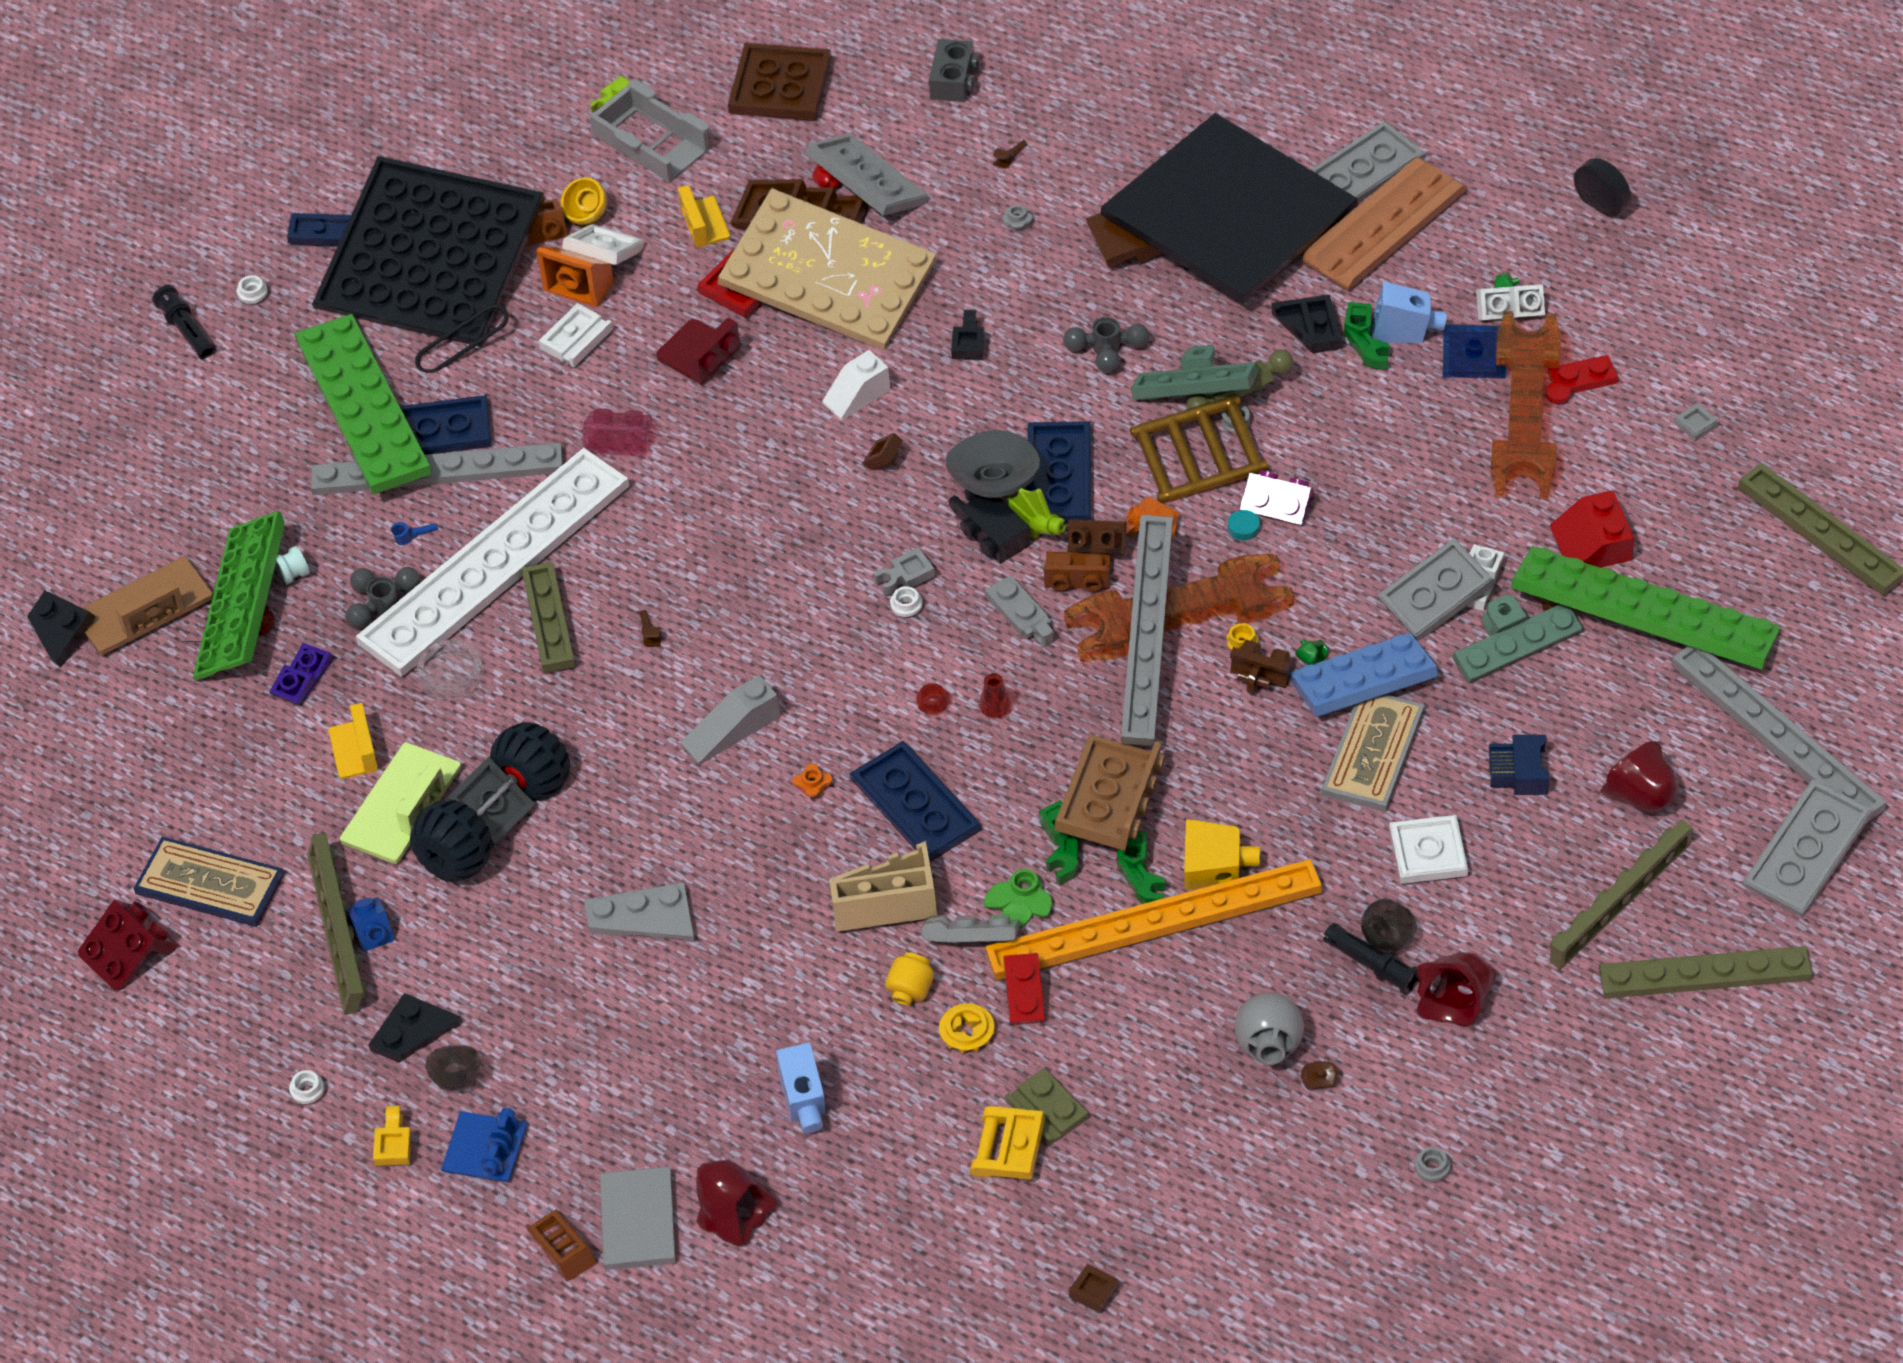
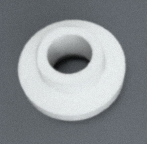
M254 275L242 278L237 287L239 300L247 304L262 301L268 292L265 282Z
M900 587L895 590L890 599L891 610L901 617L913 616L922 608V597L912 587Z
M310 1070L298 1072L292 1078L289 1086L291 1097L301 1104H310L321 1098L325 1089L322 1078ZM312 1086L311 1089L302 1091L303 1087Z

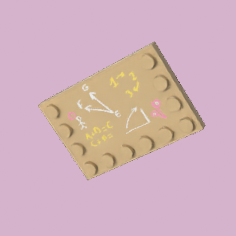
M771 188L718 276V284L863 343L885 349L936 262V253Z

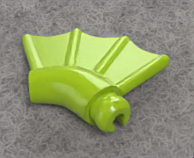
M1020 488L1017 496L1007 497L1008 506L1030 527V538L1036 539L1042 534L1061 535L1065 531L1066 525L1063 524L1065 520L1056 514L1050 513L1040 488L1035 491Z

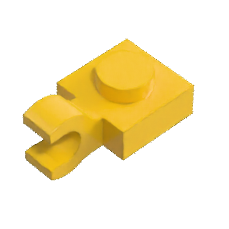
M386 1106L385 1128H375L373 1148L375 1166L410 1165L412 1133L410 1127H403L401 1106Z

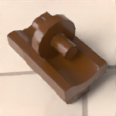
M1069 519L1068 552L1126 554L1127 521Z
M1245 640L1240 648L1233 647L1230 653V673L1237 674L1238 680L1247 682L1248 693L1255 694L1259 686L1269 689L1271 684L1282 688L1287 687L1290 653L1288 651L1277 648L1273 650L1270 657L1261 655V646L1249 640Z

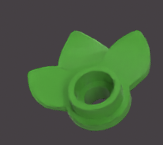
M1020 869L1012 875L1008 882L997 883L990 888L984 898V907L1002 910V915H1009L1010 919H1019V926L1021 928L1030 921L1032 915L1048 917L1052 908V900L1050 895L1042 889L1041 879L1035 872L1029 869ZM1024 884L1031 886L1029 888H1019Z

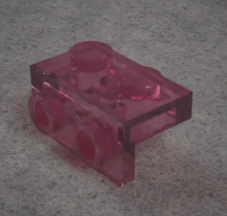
M596 409L594 412L589 413L583 423V448L594 454L644 456L646 454V436L652 427V415H643V412L638 410L612 413L610 409Z

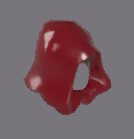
M1649 741L1626 755L1612 767L1607 775L1606 783L1600 792L1607 798L1632 805L1644 812L1656 813L1665 810L1674 803L1679 792V786L1674 770L1663 757L1661 745L1656 741Z
M1457 952L1450 956H1440L1435 961L1420 964L1418 966L1420 981L1417 992L1421 999L1417 1006V1014L1423 1019L1437 1022H1452L1463 1027L1473 1025L1477 1015L1482 1012L1483 1003L1494 984L1496 971L1478 954ZM1440 975L1439 985L1432 994L1430 990L1431 984ZM1458 986L1467 987L1473 993L1465 995L1459 991Z
M718 1160L701 1164L697 1169L696 1189L700 1203L697 1217L698 1225L704 1231L714 1233L725 1242L736 1246H744L749 1241L752 1229L761 1227L766 1215L776 1207L777 1201L775 1197L758 1181L753 1179L743 1167L733 1161ZM749 1189L754 1198V1212L751 1217L739 1221L737 1202L746 1190Z

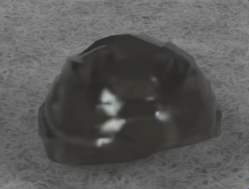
M1380 899L1371 903L1361 918L1360 926L1367 943L1381 951H1400L1412 943L1416 935V919L1411 911L1391 899Z
M448 1045L438 1048L429 1054L426 1058L425 1069L428 1077L440 1089L459 1092L471 1087L477 1080L482 1061L478 1052L470 1046Z

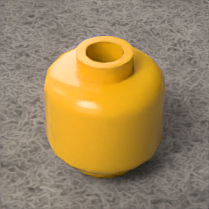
M906 952L904 956L894 958L885 980V987L893 994L891 998L893 1001L905 1006H911L912 1001L922 1002L926 999L934 979V970L929 966L930 961L911 952Z

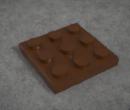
M745 42L728 102V112L816 120L831 62V49Z

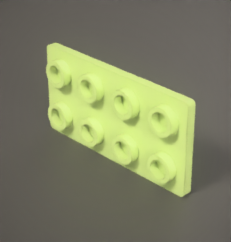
M403 743L340 836L341 844L390 863L398 864L411 845L410 833L415 819L424 808L441 800L460 771V762L413 744Z

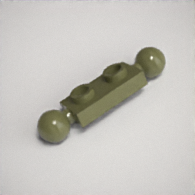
M1277 350L1270 355L1267 363L1264 364L1261 360L1256 361L1258 375L1250 389L1239 393L1222 391L1213 395L1194 394L1187 400L1186 409L1226 397L1239 395L1241 398L1251 392L1261 391L1269 382L1275 380L1272 375L1273 373L1284 375L1292 369L1293 357L1285 350Z

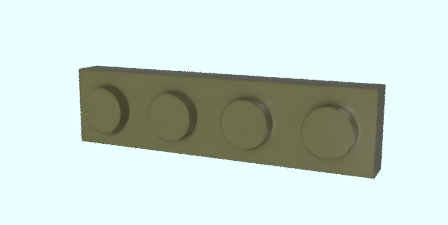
M553 562L523 567L522 573L543 674L575 667Z

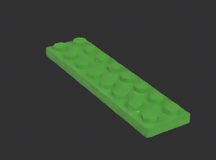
M353 315L339 317L294 333L296 342L371 494L374 495L432 475L430 465Z
M1531 546L1515 573L1511 585L1513 589L1761 670L1776 642L1781 627L1763 618L1744 615L1732 608H1723L1710 604L1701 598H1692L1677 593L1670 588H1661L1646 583L1639 578H1630L1615 573L1609 568H1599L1584 563L1578 558H1568L1553 553L1547 548Z

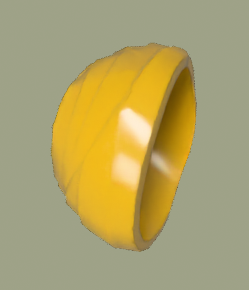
M583 177L572 181L562 193L561 208L566 219L574 224H592L605 213L607 206L606 192L598 181L590 177Z

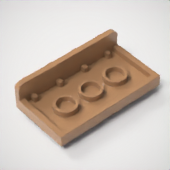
M1089 734L1056 818L1054 830L1125 851L1129 839L1137 838L1141 820L1137 818L1138 816H1145L1149 803V798L1145 796L1146 794L1152 795L1154 792L1157 776L1153 774L1154 772L1161 773L1165 760V754L1160 753L1162 742L1155 740L1152 751Z

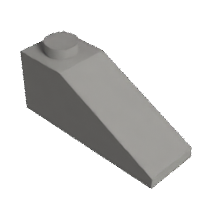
M760 675L755 676L733 689L680 742L681 746L698 765L704 763L780 718L778 695Z

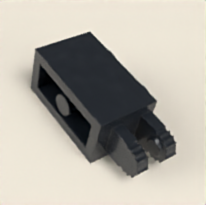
M965 489L964 493L967 501H969L967 504L955 495L949 498L950 508L961 520L960 527L967 538L971 539L973 537L979 543L986 557H993L1001 564L1031 546L1030 527L1000 497H983Z

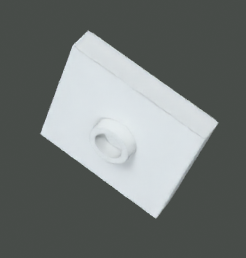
M590 224L563 238L562 249L617 265L640 253L644 247L643 239Z
M1456 815L1389 823V832L1400 884L1468 876V866Z

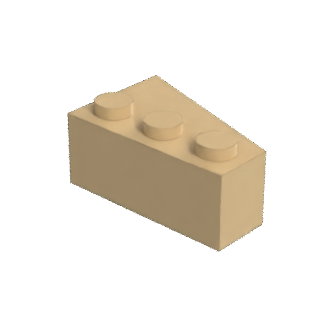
M926 841L917 844V850L899 856L898 853L887 856L888 861L871 868L866 864L829 879L836 932L927 919L930 916L937 917L935 890Z

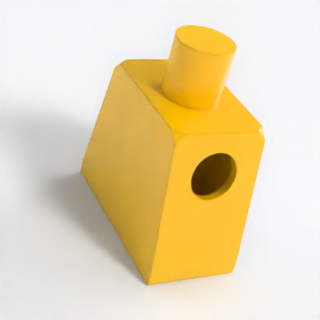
M1186 819L1185 890L1200 889L1238 879L1239 866L1260 867V846H1240V829L1238 827Z

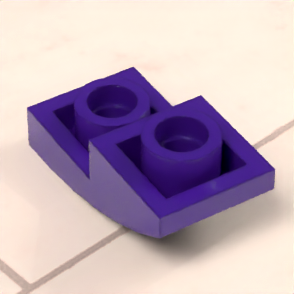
M302 643L291 665L283 666L270 690V694L300 705L307 698L334 657L330 652Z

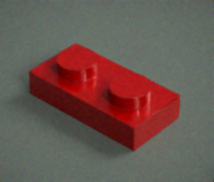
M1038 953L1005 955L1003 957L1009 1024L1021 1025L1044 1022L1045 1016Z

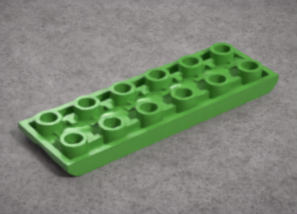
M279 511L261 516L241 525H236L229 530L193 674V678L196 681L212 676L218 671L249 663L253 659L285 526L283 516Z

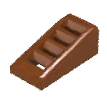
M557 1209L527 1227L529 1234L566 1282L596 1265V1260L590 1247ZM557 1224L559 1225V1229L555 1230L545 1238L543 1237L542 1233L546 1232L547 1230L551 1229ZM564 1235L567 1236L559 1242H557L556 1244H554L553 1246L550 1245V1243L554 1242ZM572 1245L575 1246V1247H573L572 1249H570L569 1251H567L566 1253H564L563 1255H561V1256L559 1255L560 1252L564 1251L565 1249L569 1248L570 1246H572Z

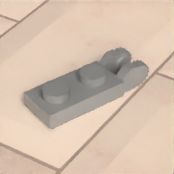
M938 915L937 917L930 916L929 919L927 918L921 927L920 933H922L921 936L931 942L932 940L935 942L1014 941L1020 931L1019 919H1010L1009 915H993L989 917V920H976L975 916L966 915L956 917V921H950L945 915Z

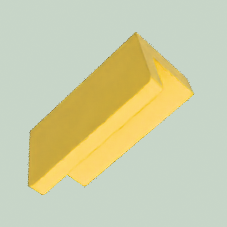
M689 185L677 188L680 208L696 248L730 239L729 231L714 196L695 200Z
M362 703L350 705L353 722L333 726L328 729L340 779L378 771Z

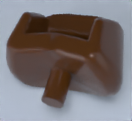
M1316 1061L1305 1065L1301 1070V1079L1307 1090L1334 1087L1337 1084L1339 1074L1334 1063Z

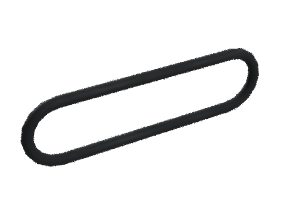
M498 304L489 305L418 352L415 358L417 369L425 373H434L461 357L506 326L509 320L507 309ZM499 309L503 312L504 320L498 327L436 368L427 370L421 367L420 358L425 352L487 311Z

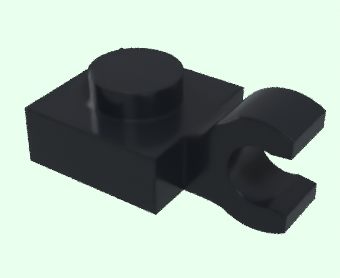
M964 310L963 327H953L952 359H983L985 333L984 327H977L976 310Z

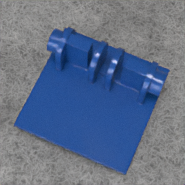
M503 1108L501 1112L497 1113L496 1117L460 1111L441 1172L509 1183L527 1122L517 1120L515 1111L510 1108Z

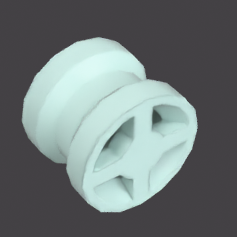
M297 546L290 548L288 553L283 556L277 555L275 569L285 585L291 584L293 579L298 576L305 577L310 574L306 560Z

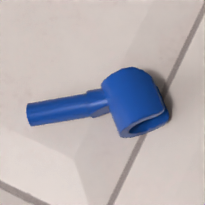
M397 522L391 527L394 539L398 545H406L412 541L413 537L438 530L436 523L409 529L406 523Z

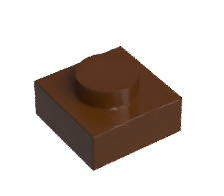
M895 433L876 440L864 459L863 464L871 470L882 466H890L897 459V450L903 440Z
M1086 1264L1069 1289V1298L1101 1313L1119 1287L1118 1279Z

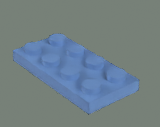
M1411 633L1397 635L1392 639L1374 645H1367L1362 649L1344 655H1337L1331 659L1316 663V665H1306L1301 669L1290 672L1292 684L1316 717L1438 677L1436 664Z

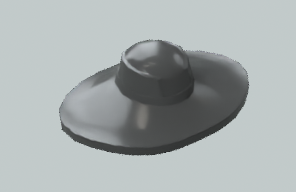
M1002 430L980 432L964 439L948 452L945 460L949 474L959 485L983 497L999 498L1011 495L1019 491L1020 488L1024 489L1034 481L1040 472V457L1034 446L1022 436Z

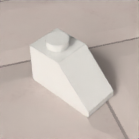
M870 350L864 352L844 365L822 403L841 421L890 391L888 366Z

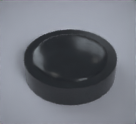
M1591 158L1575 171L1574 185L1584 203L1608 217L1617 216L1629 205L1631 201L1630 187L1622 173L1611 163L1603 159Z

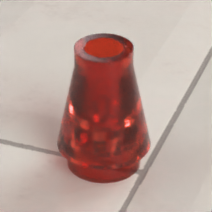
M993 673L984 678L979 708L984 715L991 718H999L1009 712L1012 702L1005 688L1002 676Z

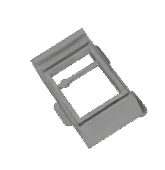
M631 80L628 86L589 116L592 135L670 183L710 150L708 138L709 124L692 113L679 114L655 99V91L638 80ZM635 112H638L669 132L653 145L647 147L639 139L617 127ZM672 134L682 139L678 145L664 156L654 151L657 146Z

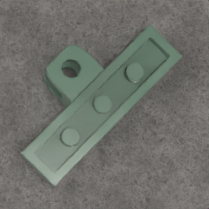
M1213 345L1194 346L1189 348L1181 358L1182 369L1139 373L1130 390L1133 400L1145 399L1147 401L1169 396L1183 398L1190 394L1203 393L1204 395H1213L1222 391L1239 393L1251 388L1258 375L1256 362L1215 366L1213 359L1216 352Z
M1506 594L1489 602L1486 607L1487 612L1482 615V625L1489 637L1454 652L1452 658L1465 680L1471 683L1580 633L1583 628L1572 609L1562 604L1526 619L1527 616L1518 601L1512 595Z

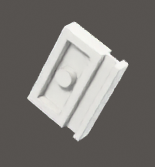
M577 303L538 341L539 348L563 362L565 360L568 361L570 366L574 368L613 330L612 321L601 319L599 314Z

